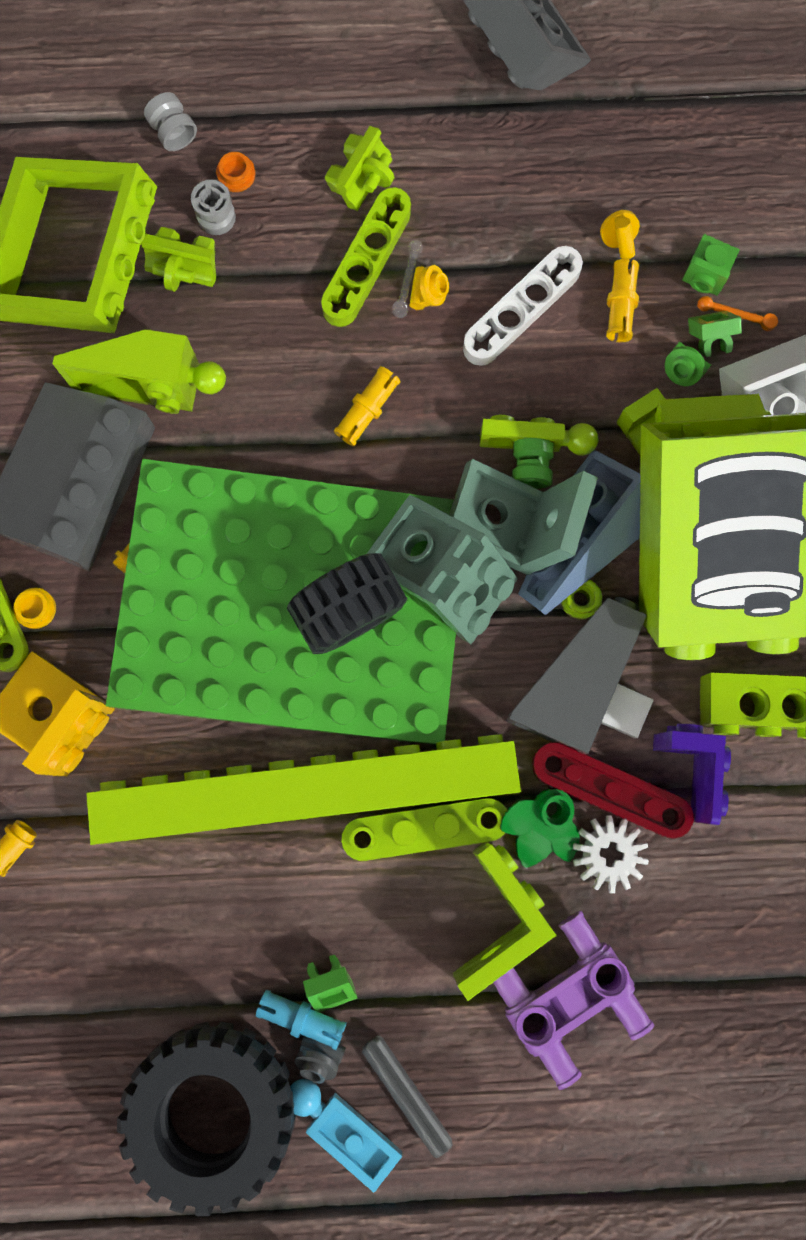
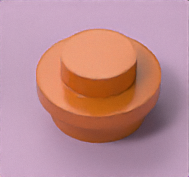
M240 152L225 154L220 159L216 169L218 181L222 182L230 192H242L248 189L253 184L256 176L253 162Z

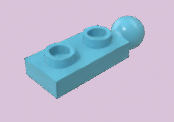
M307 1079L295 1081L290 1086L293 1092L294 1114L301 1117L310 1115L314 1119L307 1127L306 1134L374 1193L402 1158V1150L337 1093H334L325 1104L321 1101V1091L316 1083Z

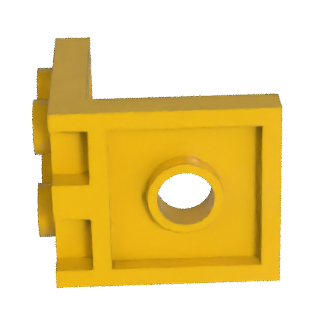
M31 651L0 694V733L29 753L22 765L35 774L67 777L84 756L83 748L87 749L93 739L101 733L109 721L107 714H112L115 708L106 707V700L39 654ZM47 697L52 703V713L47 719L38 721L33 715V706L37 700Z

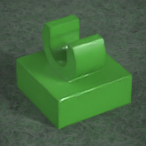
M728 311L688 318L689 334L700 339L698 348L700 353L706 357L711 356V344L716 339H720L722 351L726 353L732 352L733 340L730 335L742 333L741 317Z
M335 955L329 956L332 964L330 972L319 975L313 962L309 963L307 967L310 979L303 981L307 999L317 1012H322L358 999L353 981L345 966L342 967Z

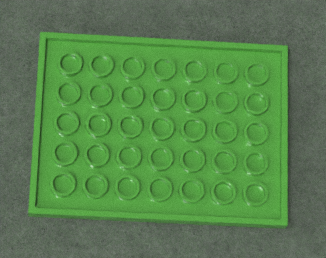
M142 459L106 707L436 745V742L445 741L456 632L442 620L429 604L403 590L408 599L401 610L365 634L324 654H313L289 614L287 605L299 591L319 577L352 559L367 554L409 495L424 501L448 515L454 500ZM421 541L415 544L411 550V556H418L423 553L427 548L428 541Z

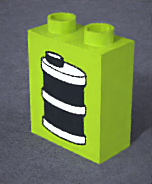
M806 413L641 424L639 612L647 615L643 625L657 646L664 647V652L667 655L682 660H701L715 654L716 643L747 641L746 644L750 649L760 653L786 654L797 650L799 638L806 637Z

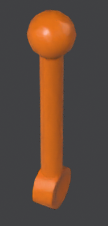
M703 296L697 302L699 310L703 312L709 310L717 312L728 311L740 316L741 319L759 323L765 331H772L778 324V318L774 314L769 313L765 316H760L713 302L709 296Z

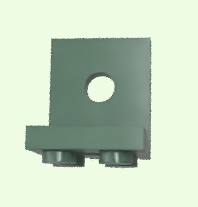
M472 459L465 465L449 515L484 533L510 568L529 575L575 556L598 477L582 471L542 492ZM487 504L494 505L499 510L501 515L499 524H493L487 519L485 514Z
M412 495L408 496L367 553L382 554L401 588L429 604L442 620L456 632V635L469 644H472L476 637L486 630L490 623V617L500 603L510 596L518 579L484 533ZM421 541H428L427 548L423 553L418 556H411V550L415 544Z

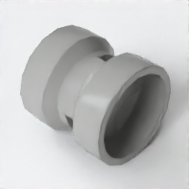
M171 92L161 93L151 99L144 109V116L151 128L158 130L157 136L163 147L168 151H177L193 141L197 133V127L189 115L183 114L182 103Z
M205 180L197 184L191 193V203L200 228L211 235L227 233L233 227L236 218L228 188L217 180Z

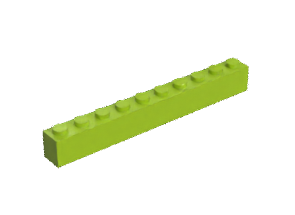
M503 734L478 737V745L462 747L461 739L436 742L437 750L420 752L419 745L394 747L395 755L378 757L377 750L353 752L352 761L336 762V755L311 757V766L294 767V760H284L268 763L269 771L253 773L252 765L228 767L226 768L227 776L210 778V770L184 773L185 781L168 783V775L142 778V786L126 788L125 780L99 783L100 791L86 793L90 845L520 793L521 788L514 741L504 742Z

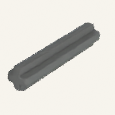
M379 1035L373 1037L362 1047L363 1055L432 1156L438 1158L444 1155L453 1146L452 1138L384 1039Z

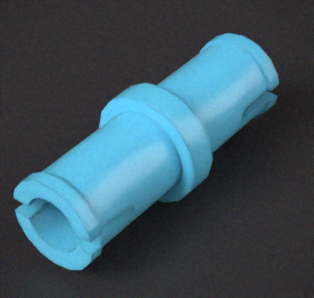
M269 990L264 992L259 1003L261 1008H257L255 1017L263 1018L291 1030V1036L299 1038L300 1035H303L337 1050L347 1022H341L312 1010V1005L305 1001L300 1005L273 994Z

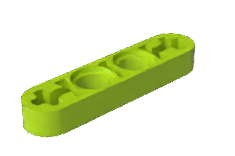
M396 187L387 188L378 195L324 292L321 300L323 316L331 325L344 327L355 320L409 222L411 201L408 194L402 189ZM395 203L400 204V211L395 210L389 219V225L386 224L387 206L392 207ZM372 233H380L385 236L387 242L383 247L373 249L366 245L365 239ZM360 265L364 266L369 274L365 280L355 282L348 278L347 271L353 266ZM345 288L349 291L346 297L348 310L340 309L338 313L333 312L332 303L339 304L341 302Z

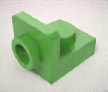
M704 234L682 281L689 283L698 292L711 293L718 296L729 278L730 270L740 249Z

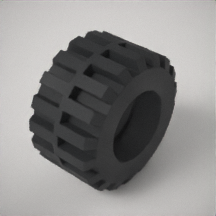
M372 553L352 559L304 587L289 602L287 610L313 654H324L347 644L383 623L401 610L408 598L382 554Z

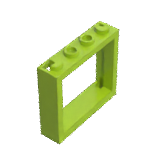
M15 157L0 205V321L115 333L120 314L124 309V300L128 286L134 275L139 248L145 238V227L151 207L155 202L154 196L157 185L138 163ZM49 187L119 191L86 302L16 295Z

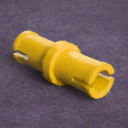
M629 258L619 259L614 262L612 291L607 296V306L610 308L606 337L610 341L615 339V333H618L616 342H627L633 336L634 309L639 305V295L636 293L639 263L636 260H632L631 269H628Z
M382 366L378 368L377 373L362 394L357 393L352 399L354 405L338 427L333 430L338 437L343 436L342 440L353 447L372 419L377 420L382 414L380 408L401 382L397 376L390 377L393 372Z

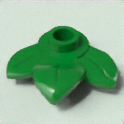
M559 789L544 790L535 800H519L502 817L500 830L510 835H517L515 842L516 853L520 864L525 868L541 862L552 851L562 860L570 862L577 850L573 849V844H579L580 841L579 831L572 821L574 817L573 801L567 793ZM555 802L557 804V811L553 816H548L546 812L547 807L550 803Z

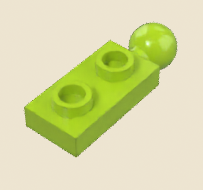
M495 415L490 419H483L480 431V447L513 449L514 442L519 439L541 438L553 442L554 452H559L561 446H565L572 453L584 456L593 452L598 444L597 431L591 425L579 423L572 426L569 430H565V424L555 423L553 419L545 417L533 418L528 422L514 421V418L508 415Z

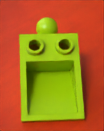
M146 329L56 355L53 359L54 367L72 389L109 397L114 400L153 405L159 411L170 414H178L180 410L192 412L196 389L204 394H216L223 389L226 382L225 372L219 364L212 361L199 364L187 336Z

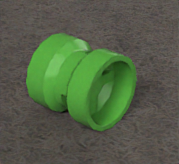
M524 438L515 441L513 444V456L517 460V464L512 470V478L535 489L551 486L553 472L549 468V461L554 457L553 442L541 438Z

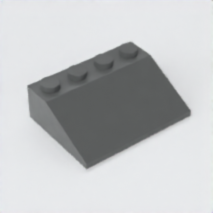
M45 382L0 476V536L90 572L155 430V426L146 412L109 397Z

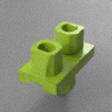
M369 126L364 136L350 134L344 143L343 150L348 160L346 166L331 165L325 175V180L331 191L341 195L348 208L356 211L359 210L369 192L373 193L377 186L383 188L390 187L395 178L394 173L389 168L392 162L391 153L381 141V131L379 128Z
M161 227L155 236L145 234V238L141 243V247L145 252V271L164 277V287L166 290L175 292L179 287L180 281L213 287L216 281L215 241L212 238L198 236L192 244L183 243L180 241V234L174 229Z

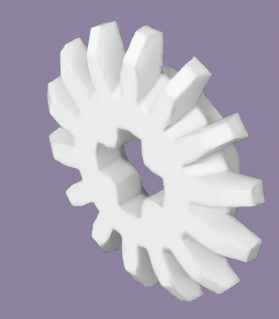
M612 815L606 816L605 827H601L596 818L591 820L590 822L595 831L590 834L581 828L578 833L586 839L584 845L573 844L574 850L583 851V858L573 860L574 866L586 865L587 870L580 875L581 879L585 881L592 875L596 877L592 887L596 890H599L603 882L606 881L608 882L609 893H615L616 881H621L625 890L630 889L628 875L632 874L638 880H641L643 877L635 869L636 863L648 865L649 862L646 858L638 857V851L648 848L647 842L639 844L634 842V839L641 832L640 829L636 827L628 834L626 832L628 821L622 819L619 827H614ZM610 842L617 843L616 850L623 852V857L621 861L614 860L612 867L606 866V858L600 856V849L608 848Z

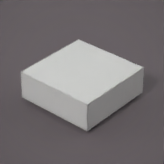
M618 684L601 724L632 738H638L653 699Z

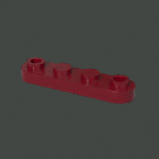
M549 743L540 747L533 756L532 770L536 778L542 783L559 789L570 796L659 836L680 838L686 835L693 825V810L685 799L560 743ZM549 757H555L560 762V768L555 773L549 772L545 766L546 760ZM668 808L675 814V820L670 825H667L662 819L663 812Z

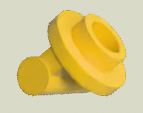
M619 210L609 215L601 225L600 235L603 242L611 248H619L621 259H631L635 256L634 239L639 232V220L633 212Z
M418 266L415 268L409 304L412 309L423 310L427 306H439L444 303L449 292V281L438 266Z

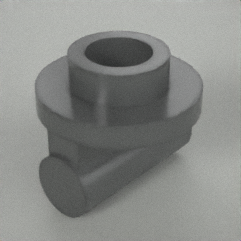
M304 1036L299 1048L300 1051L295 1059V1065L301 1070L300 1074L304 1079L318 1084L324 1083L325 1080H331L336 1077L338 1066L341 1063L346 1047L338 1045L337 1050H334L328 1045Z

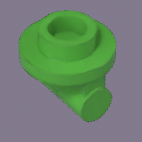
M681 342L675 346L665 360L667 376L672 382L680 386L694 385L711 367V364L705 361L696 349L685 346Z

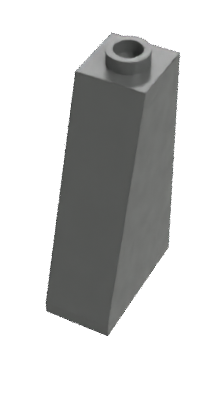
M615 597L614 600L607 598L509 713L506 722L552 743H560L585 755L588 754L647 615L637 611L638 605L630 600L621 597Z

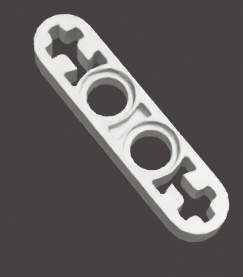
M561 246L552 250L480 318L465 334L463 352L467 360L479 366L491 363L557 301L579 278L583 264L579 252L568 246ZM569 262L571 264L570 270H562L556 276L555 282H553L551 276L555 273L557 264L563 265ZM534 284L541 285L547 291V297L542 301H533L526 295L525 290L527 287ZM506 310L513 311L519 316L520 322L515 327H505L498 321L499 314ZM492 328L495 335L489 340L488 351L483 348L475 351L474 340L484 341L490 335Z

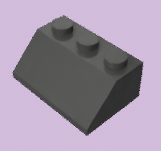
M463 0L469 9L468 16L470 20L484 31L489 39L487 42L488 47L497 57L504 61L509 69L507 71L508 77L521 89L529 88L541 91L583 68L591 61L551 0Z

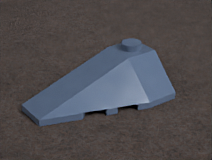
M596 450L589 454L574 474L585 471L598 477L575 556L526 575L518 595L545 615L640 538V473Z

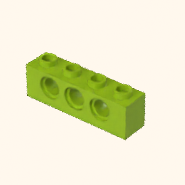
M733 673L706 674L700 677V725L713 727V734L739 735V728L755 729V736L781 737L782 730H797V738L806 739V677ZM743 695L750 697L754 702L755 710L751 717L745 715L740 709V699ZM785 697L790 698L796 706V713L793 718H789L783 712L782 702Z

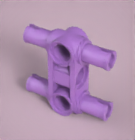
M582 911L575 912L558 925L579 956L576 964L535 991L527 989L514 967L493 982L507 1005L505 1016L529 1054H532L534 1057H540L559 1090L571 1086L582 1075L561 1043L563 1036L606 1007L613 1009L627 1030L631 1040L643 1037L655 1026L633 994L635 984L629 975L627 967L619 960L610 945L599 941L584 918ZM613 964L616 970L614 980L608 985H599L596 981L598 969L602 965ZM532 1013H539L544 1016V1025L536 1033H528L523 1030L524 1019Z

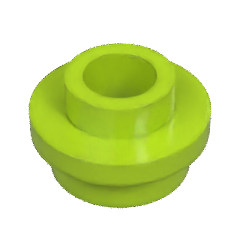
M589 579L563 600L561 605L564 611L571 617L586 619L591 617L601 606L602 593L598 585ZM578 592L585 594L588 599L587 605H577L574 602V594Z

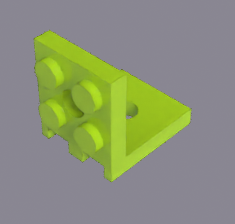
M487 842L472 852L519 917L521 923L453 972L456 984L467 1001L556 936L539 911L540 908L545 906L542 899L530 883L527 884L525 880L519 883L512 872L517 870L518 866L503 846L498 845L494 848L492 844Z

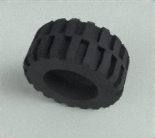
M208 1022L195 1024L187 1031L181 1029L172 1034L163 1043H160L139 1064L131 1076V1083L124 1089L120 1101L124 1111L117 1117V1132L125 1134V1139L119 1145L122 1159L128 1160L132 1158L134 1166L129 1174L136 1185L144 1179L151 1187L146 1195L156 1203H158L161 1196L172 1201L169 1209L171 1211L183 1214L186 1206L195 1207L196 1216H210L214 1206H220L223 1213L235 1210L242 1198L250 1202L261 1193L263 1184L272 1181L279 1170L283 1157L286 1155L296 1119L293 1092L288 1082L290 1072L285 1062L278 1063L274 1057L277 1050L268 1041L263 1046L254 1038L257 1033L248 1028H245L243 1032L233 1030V1023L220 1022L217 1027H210ZM197 1075L215 1076L226 1080L241 1093L250 1112V1126L245 1139L238 1147L224 1153L208 1154L191 1148L178 1136L171 1121L169 1105L173 1092L184 1080Z

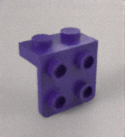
M677 724L676 726H667L666 732L654 734L653 751L694 755L691 798L694 822L719 825L721 816L725 817L729 804L728 792L723 790L724 772L729 771L731 764V750L729 746H725L726 736L703 734L702 725Z

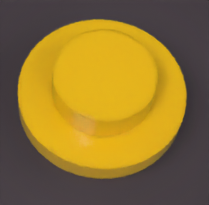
M26 589L17 596L14 602V616L21 625L27 628H43L55 616V600L50 593L43 589Z

